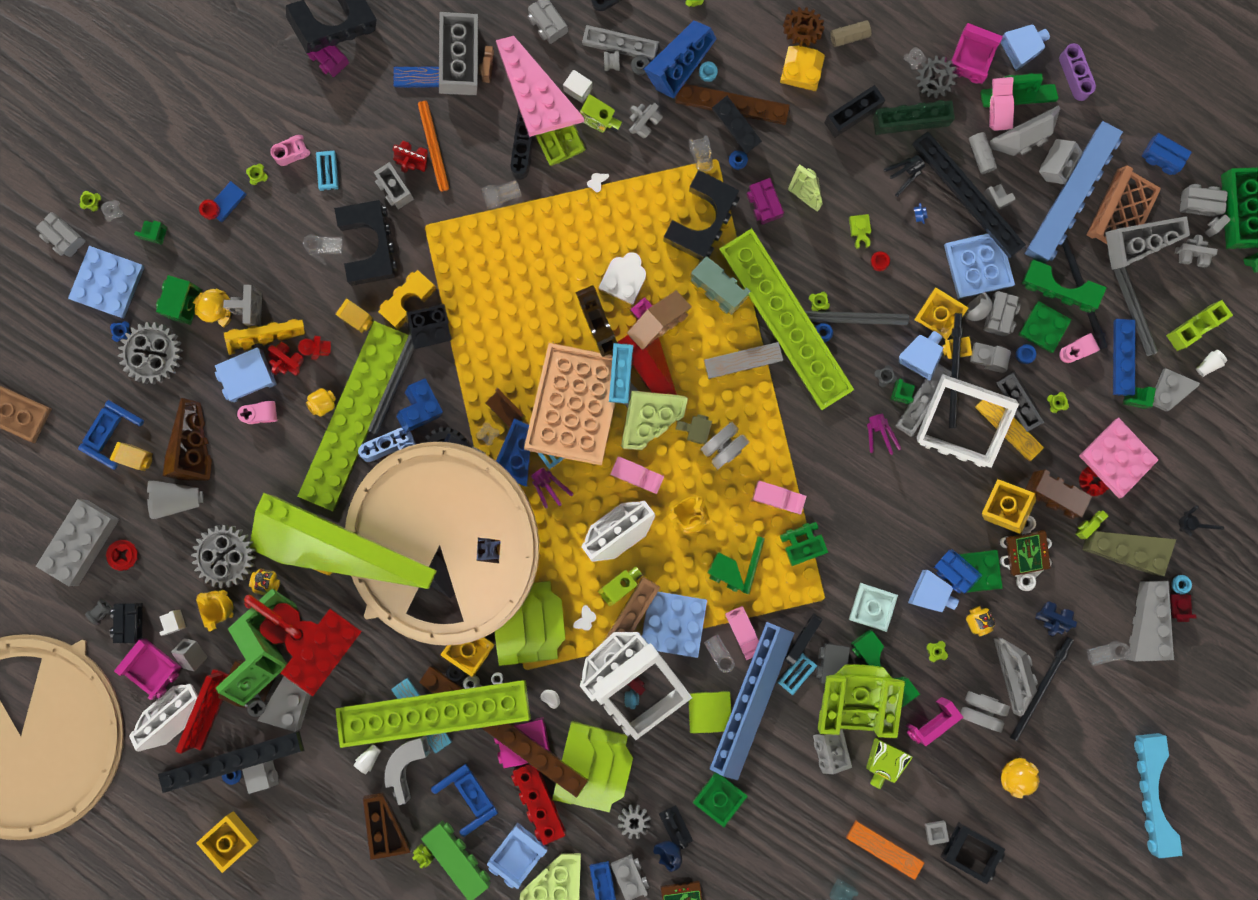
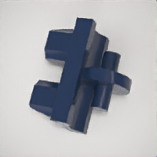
M1048 601L1044 604L1042 610L1036 613L1035 619L1044 622V627L1048 628V635L1053 637L1056 633L1063 634L1064 631L1069 632L1072 627H1076L1077 622L1073 620V611L1063 609L1061 614L1055 613L1057 605Z

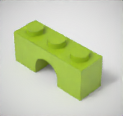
M1220 300L1167 334L1166 337L1176 351H1179L1193 344L1202 337L1201 335L1219 326L1232 317L1233 314L1223 300Z

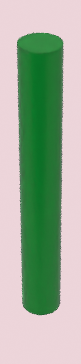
M757 536L744 583L745 588L742 591L746 594H750L765 540L763 537Z

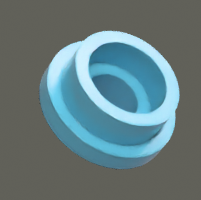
M1178 575L1173 578L1171 586L1177 594H1186L1191 590L1192 583L1187 576ZM1180 581L1183 583L1182 588L1178 586Z
M631 689L625 692V706L635 709L636 705H639V694Z

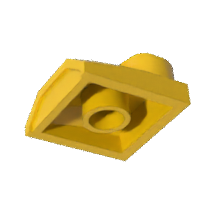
M799 45L789 46L780 83L816 91L825 55L816 49L799 47Z
M935 287L914 320L939 333L947 340L952 333V328H954V314L962 313L963 317L968 307Z
M486 637L469 643L447 645L441 656L473 677L495 644Z

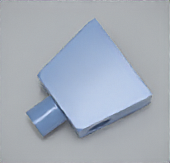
M1028 25L1004 33L1001 45L1014 69L1017 71L1044 50L1045 44L1043 42L1049 40L1050 35L1046 29L1037 32L1034 25Z
M935 331L931 333L929 338L919 335L900 354L899 363L931 380L943 354V347L938 345L943 337Z
M922 570L908 603L943 612L945 606L955 610L959 599L950 596L953 590L951 585L929 570Z

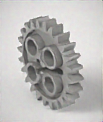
M146 322L145 327L138 324V330L132 327V334L125 333L128 339H121V342L125 345L118 347V349L123 351V353L118 355V357L124 359L120 362V365L126 366L123 371L130 372L129 377H135V381L138 382L142 380L144 384H148L149 381L151 384H156V379L162 383L163 377L170 379L169 372L176 373L173 368L174 366L180 367L177 360L183 359L178 356V353L183 352L182 349L177 348V346L182 344L180 341H175L178 336L172 334L173 330L166 329V326L163 324L159 326L156 322L152 325ZM145 338L146 343L141 347L140 341ZM164 341V348L159 350V344ZM134 350L154 351L159 354H167V356L161 357L152 354L135 353ZM142 357V363L137 366V359ZM161 360V366L156 368V362Z
M217 525L215 530L208 528V533H201L203 539H196L199 546H193V548L197 550V553H193L191 556L196 557L197 560L193 561L192 564H198L194 571L202 572L199 578L206 577L205 583L212 581V587L218 584L219 588H224L225 585L232 587L233 583L238 585L240 580H246L244 574H251L248 567L255 566L250 562L252 559H256L255 556L251 555V552H254L255 549L249 547L253 541H246L249 536L248 534L241 536L242 529L236 531V526L229 528L228 525H223L221 528L220 525ZM223 538L227 540L226 547L222 545ZM209 551L213 553L212 560L208 558ZM236 552L240 555L238 562L234 558ZM222 565L226 568L224 575L220 571Z

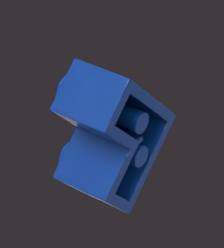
M426 378L407 387L405 394L411 406L400 410L396 417L404 433H407L441 416L443 411Z

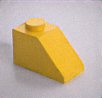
M347 298L336 313L340 319L362 334L372 325L371 320L373 317Z
M117 442L110 460L137 470L146 471L152 463L151 457L153 453L130 444Z

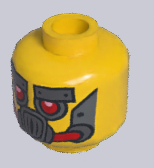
M258 569L256 572H253L249 582V587H252V591L260 595H265L271 589L278 591L280 585L277 574L274 571Z
M980 606L969 610L970 614L967 615L966 621L973 634L983 636L993 631L995 620L988 608L981 609Z

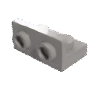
M840 729V735H813L814 747L819 758V767L823 774H836L852 768L843 729Z
M633 854L611 863L625 900L648 895L647 889L650 886L646 876L642 878L640 873L642 866L638 858L634 859Z

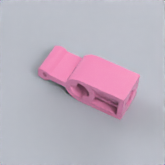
M1013 77L993 79L989 127L994 131L1013 129Z
M619 456L611 472L612 476L654 494L658 493L664 479L663 475Z
M757 481L752 500L801 515L807 496L769 483Z
M743 606L725 615L746 660L753 658L759 640Z

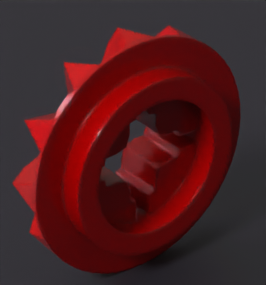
M1086 467L1079 476L1081 489L1091 496L1102 495L1109 489L1108 486L1101 479L1098 481V486L1097 484H1089L1093 480L1092 476L1095 478L1098 476L1090 467Z
M128 540L113 542L106 552L108 564L118 571H124L133 567L138 560V550L135 548V544ZM119 551H127L125 554L127 558L118 560L121 556Z

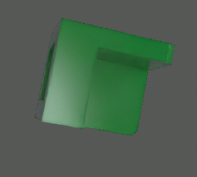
M144 221L141 232L135 231L134 235L142 240L162 245L167 226L158 221Z
M903 379L896 380L890 400L908 405L913 403L914 398H912L915 385L904 383Z
M1135 387V395L1124 396L1123 404L1143 409L1153 407L1156 388Z

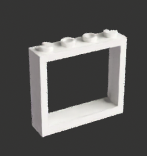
M942 374L917 434V441L927 449L933 447L944 455H949L950 453L956 455V458L959 460L967 461L968 459L979 467L988 466L992 468L1019 403L1016 399ZM945 387L1006 408L986 455L926 435Z
M651 643L593 686L598 694L595 698L600 705L605 704L603 707L610 716L614 714L612 717L618 726L622 724L621 728L627 736L631 734L635 740L692 699L684 685ZM656 663L675 690L630 723L609 697Z

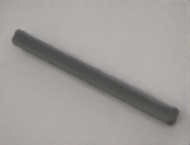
M1126 267L1113 269L1132 319L1135 320V326L1146 355L1151 356L1158 353Z
M805 311L811 322L909 324L908 314Z
M410 332L368 428V431L373 434H377L413 353L414 348Z

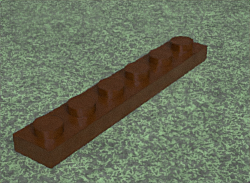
M684 84L676 96L675 103L707 110H712L714 105L728 96L743 117L782 125L786 124L790 106L789 104Z

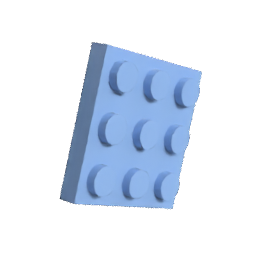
M989 234L944 244L958 299L1015 285L1008 256Z
M89 246L68 299L124 319L145 266Z
M658 591L646 610L642 637L659 652L698 658L707 599Z

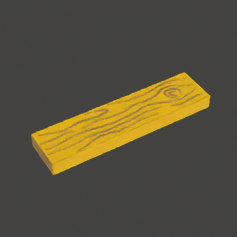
M981 400L975 408L997 429L1005 408ZM1013 417L1005 438L1028 461H1031L1044 447Z

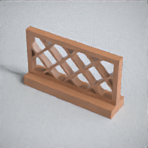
M1128 165L1117 169L1086 236L1092 239L1097 238L1107 244V239L1104 236L1106 228L1111 227L1112 230H1115L1116 225L1123 223L1124 228L1129 227L1127 221L1133 219L1136 225L1145 224L1161 188L1132 172L1133 168ZM1130 178L1135 180L1136 189L1130 190L1128 183ZM1146 187L1153 190L1151 197L1146 199L1143 190ZM1138 190L1141 201L1134 203L1131 192ZM1127 194L1130 205L1123 207L1121 197ZM1142 203L1144 212L1138 216L1135 205ZM1131 207L1133 218L1126 219L1124 208ZM1119 210L1122 221L1115 223L1113 214Z

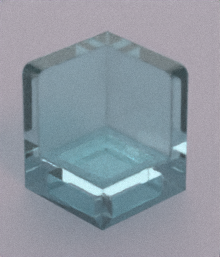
M838 878L829 897L831 900H851L854 895L858 896L859 892L855 887Z

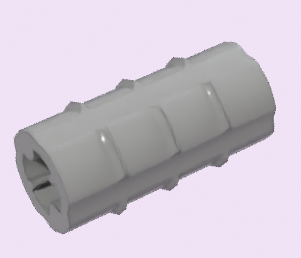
M985 132L971 136L969 142L980 173L986 174L997 169Z

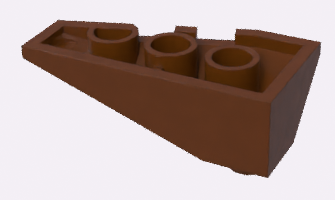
M185 398L180 400L165 455L164 477L177 480H210L212 460L211 455H208V440L204 435L203 426L205 424L200 402Z

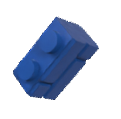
M1157 133L1150 140L1142 157L1146 159L1148 164L1161 167L1164 173L1175 175L1182 170L1192 152L1162 134Z
M953 549L949 550L934 567L938 570L936 572L937 575L943 580L948 579L952 583V588L958 593H967L982 577L980 572Z

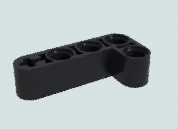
M518 109L510 164L513 176L519 180L528 176L534 136L529 137V134H520L523 129H526L520 109ZM521 147H525L527 149L525 153L517 152L518 149ZM519 161H521L523 168H521L520 171H517V169H519Z

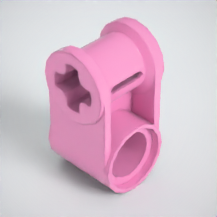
M295 135L273 145L271 156L278 165L286 166L308 157L310 150L306 148L303 142V135ZM280 152H285L283 157H277Z
M1092 333L1063 347L1059 352V356L1064 363H1071L1099 351L1100 348Z
M275 401L244 405L239 408L237 413L239 420L247 424L278 421ZM248 411L252 413V415L249 416V419L245 417V415L248 414Z

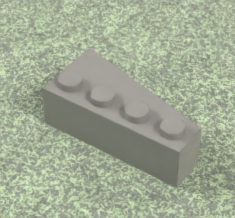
M1187 216L1105 232L1111 269L1130 265L1132 262L1138 261L1151 253L1161 250V248L1189 236Z
M1140 581L1136 601L1137 609L1132 623L1134 626L1129 640L1130 648L1126 660H1174L1169 581Z
M283 677L267 703L264 713L260 715L257 721L296 732L302 727L311 696Z

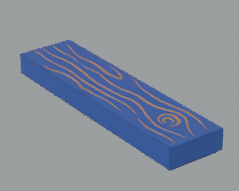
M394 67V87H439V67Z

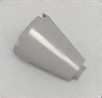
M148 481L147 493H149V499L147 501L149 517L151 519H158L200 507V503H203V491H199L198 487Z

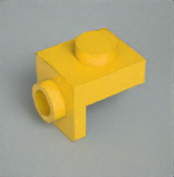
M970 336L961 338L960 357L971 356ZM953 339L945 340L946 344L942 345L944 356L952 359Z

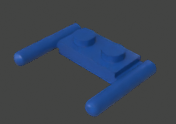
M108 400L90 427L78 450L114 470L118 467V464L102 455L100 451L105 447L122 419L121 417L137 426H142L144 420Z
M467 764L431 788L432 793L437 794L454 782L477 819L460 830L462 837H465L499 813Z

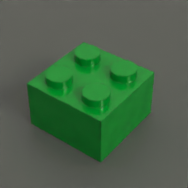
M168 275L162 284L161 298L156 302V312L168 319L191 325L195 314V304L193 301L202 293L203 289L190 281Z

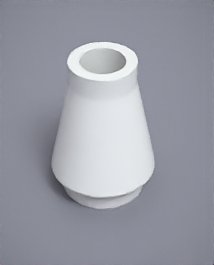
M1219 350L1211 351L1196 370L1204 377L1225 366L1224 363L1227 362V358Z
M372 744L355 759L356 762L353 766L366 775L368 771L371 772L381 750Z

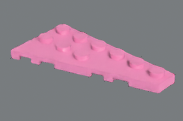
M515 36L496 40L500 57L529 137L584 122V117Z

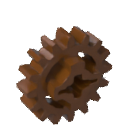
M798 7L797 12L792 9L791 13L786 15L783 23V33L787 34V40L793 39L792 44L799 42V47H801L805 43L809 47L810 42L816 44L817 39H821L824 31V20H819L821 15H815L814 9L809 12L808 7L804 11Z

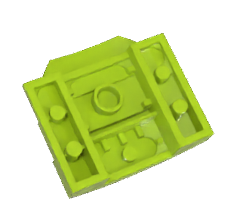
M551 581L533 583L520 609L507 623L495 631L499 666L558 659L557 649L566 638L562 599L551 591Z
M844 665L835 675L826 676L822 708L818 722L819 733L840 735V729L874 731L878 737L897 738L905 682L892 678L884 667Z
M571 721L562 761L589 781L577 798L556 783L552 800L610 813L611 805L624 797L633 757L626 747L628 736Z

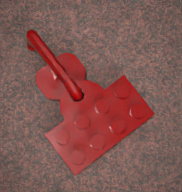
M246 595L244 598L246 608L250 609L252 607L266 617L260 626L261 635L273 644L285 643L287 652L292 656L280 674L312 697L362 632L332 609H329L321 621L316 624L312 621L300 622L299 612L287 603H279L271 610L252 595Z

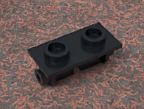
M675 805L660 812L659 816L671 841L679 848L681 847V849L688 847V843L692 842L693 839L677 806Z

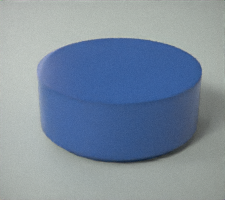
M1028 344L1019 347L1016 351V359L1021 364L1033 362L1037 355L1035 348Z

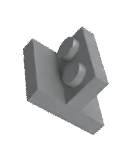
M244 285L243 300L240 297H230V300H224L223 308L234 315H243V324L248 327H261L262 292L252 285Z

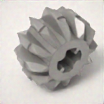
M629 805V812L623 808L622 813L625 816H618V820L622 821L618 824V828H624L622 835L629 832V839H632L633 834H636V838L640 839L639 832L646 835L647 832L644 828L648 829L651 826L647 822L651 820L650 816H644L647 810L643 809L639 812L640 805L636 806V810H633V806ZM634 818L635 820L637 818L638 825H631V819Z

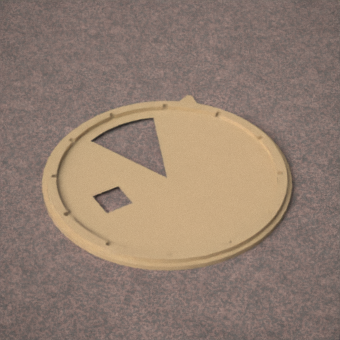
M450 442L420 443L398 450L379 462L366 475L355 492L348 510L345 529L428 567L439 545L441 547L464 622L434 624L406 614L419 587L351 576L360 596L367 604L364 618L367 620L378 617L386 625L408 638L423 643L445 646L459 645L481 639L507 623L523 605L532 588L539 561V535L533 510L524 491L511 474L498 462L478 450ZM478 537L501 540L499 564L476 561Z
M22 634L0 638V660L17 656L42 658L21 736L0 701V839H35L53 834L74 824L99 802L111 785L117 772L124 741L121 706L116 692L105 673L86 655L87 641L85 640L70 645L61 640L41 635Z

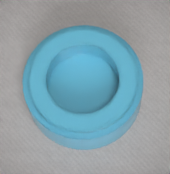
M704 62L699 68L700 78L705 82H711L716 79L718 73L717 66L713 62Z

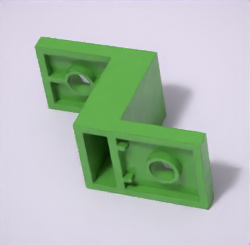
M271 589L259 600L271 610L279 603H287L294 609H298L295 603L274 589ZM252 607L228 628L246 661L216 687L219 694L242 706L246 705L287 665L276 645L260 633V626L266 617Z

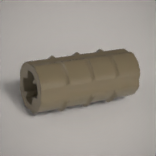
M866 20L831 30L830 38L834 47L844 46V44L871 37L870 23Z

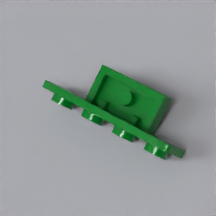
M1042 73L1003 77H1013L1012 95L1014 105L1058 101L1055 84L1041 85L1043 81ZM982 89L980 95L983 107H990L992 89Z

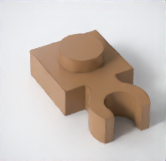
M485 46L483 64H479L478 73L481 75L482 81L486 83L491 82L492 61L494 57L493 46Z

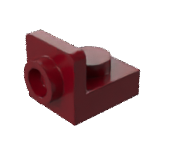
M1170 594L1171 618H1177V622H1190V618H1196V614H1192L1191 594Z
M636 677L627 684L639 695H642L646 690L643 686L645 683L639 677Z

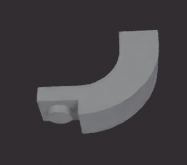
M427 736L409 739L395 750L387 762L385 786L386 788L394 787L393 797L397 800L398 805L405 804L411 799L406 780L408 764L411 761L426 758L431 753Z

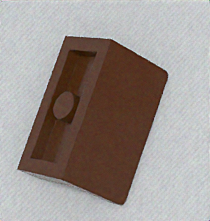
M499 388L485 402L509 428L514 418L520 421L526 418Z

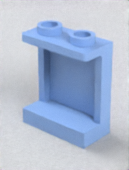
M258 347L215 365L217 370L215 372L216 378L219 382H222L224 387L222 389L223 395L227 400L229 399V401L234 403L239 398L262 388H271L277 385L265 354Z
M517 822L487 863L488 869L494 875H500L504 878V882L509 887L519 889L521 883L539 859L545 855L548 846H543L542 841H538L532 833Z

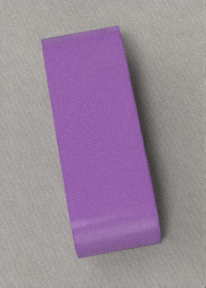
M1073 43L1068 45L1060 54L1059 61L1074 98L1078 101H1084L1095 91L1096 84L1082 48L1078 44ZM1081 87H1084L1087 92H1084Z

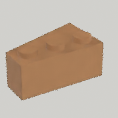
M676 290L647 309L627 334L643 350L660 335L663 336L669 329H673L679 322L684 321L689 314L687 312L692 306Z

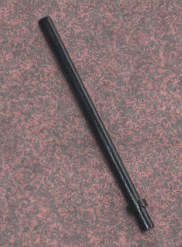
M1066 237L1062 247L1078 288L1084 284L1068 237ZM1095 311L1087 312L1095 334L1093 337L1097 340L1100 350L1107 348L1108 346L1104 338L1106 335L1105 332L1102 333Z

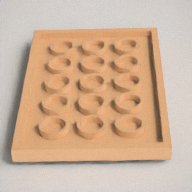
M552 343L548 344L524 450L602 465L615 403L609 402L613 355L602 357L597 352Z

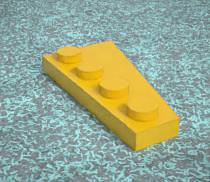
M291 319L285 323L273 322L267 326H251L243 330L232 329L224 333L228 354L231 355L235 354L236 349L243 348L246 351L252 349L254 344L260 343L264 346L271 344L276 338L282 341L304 335L305 332L303 320Z

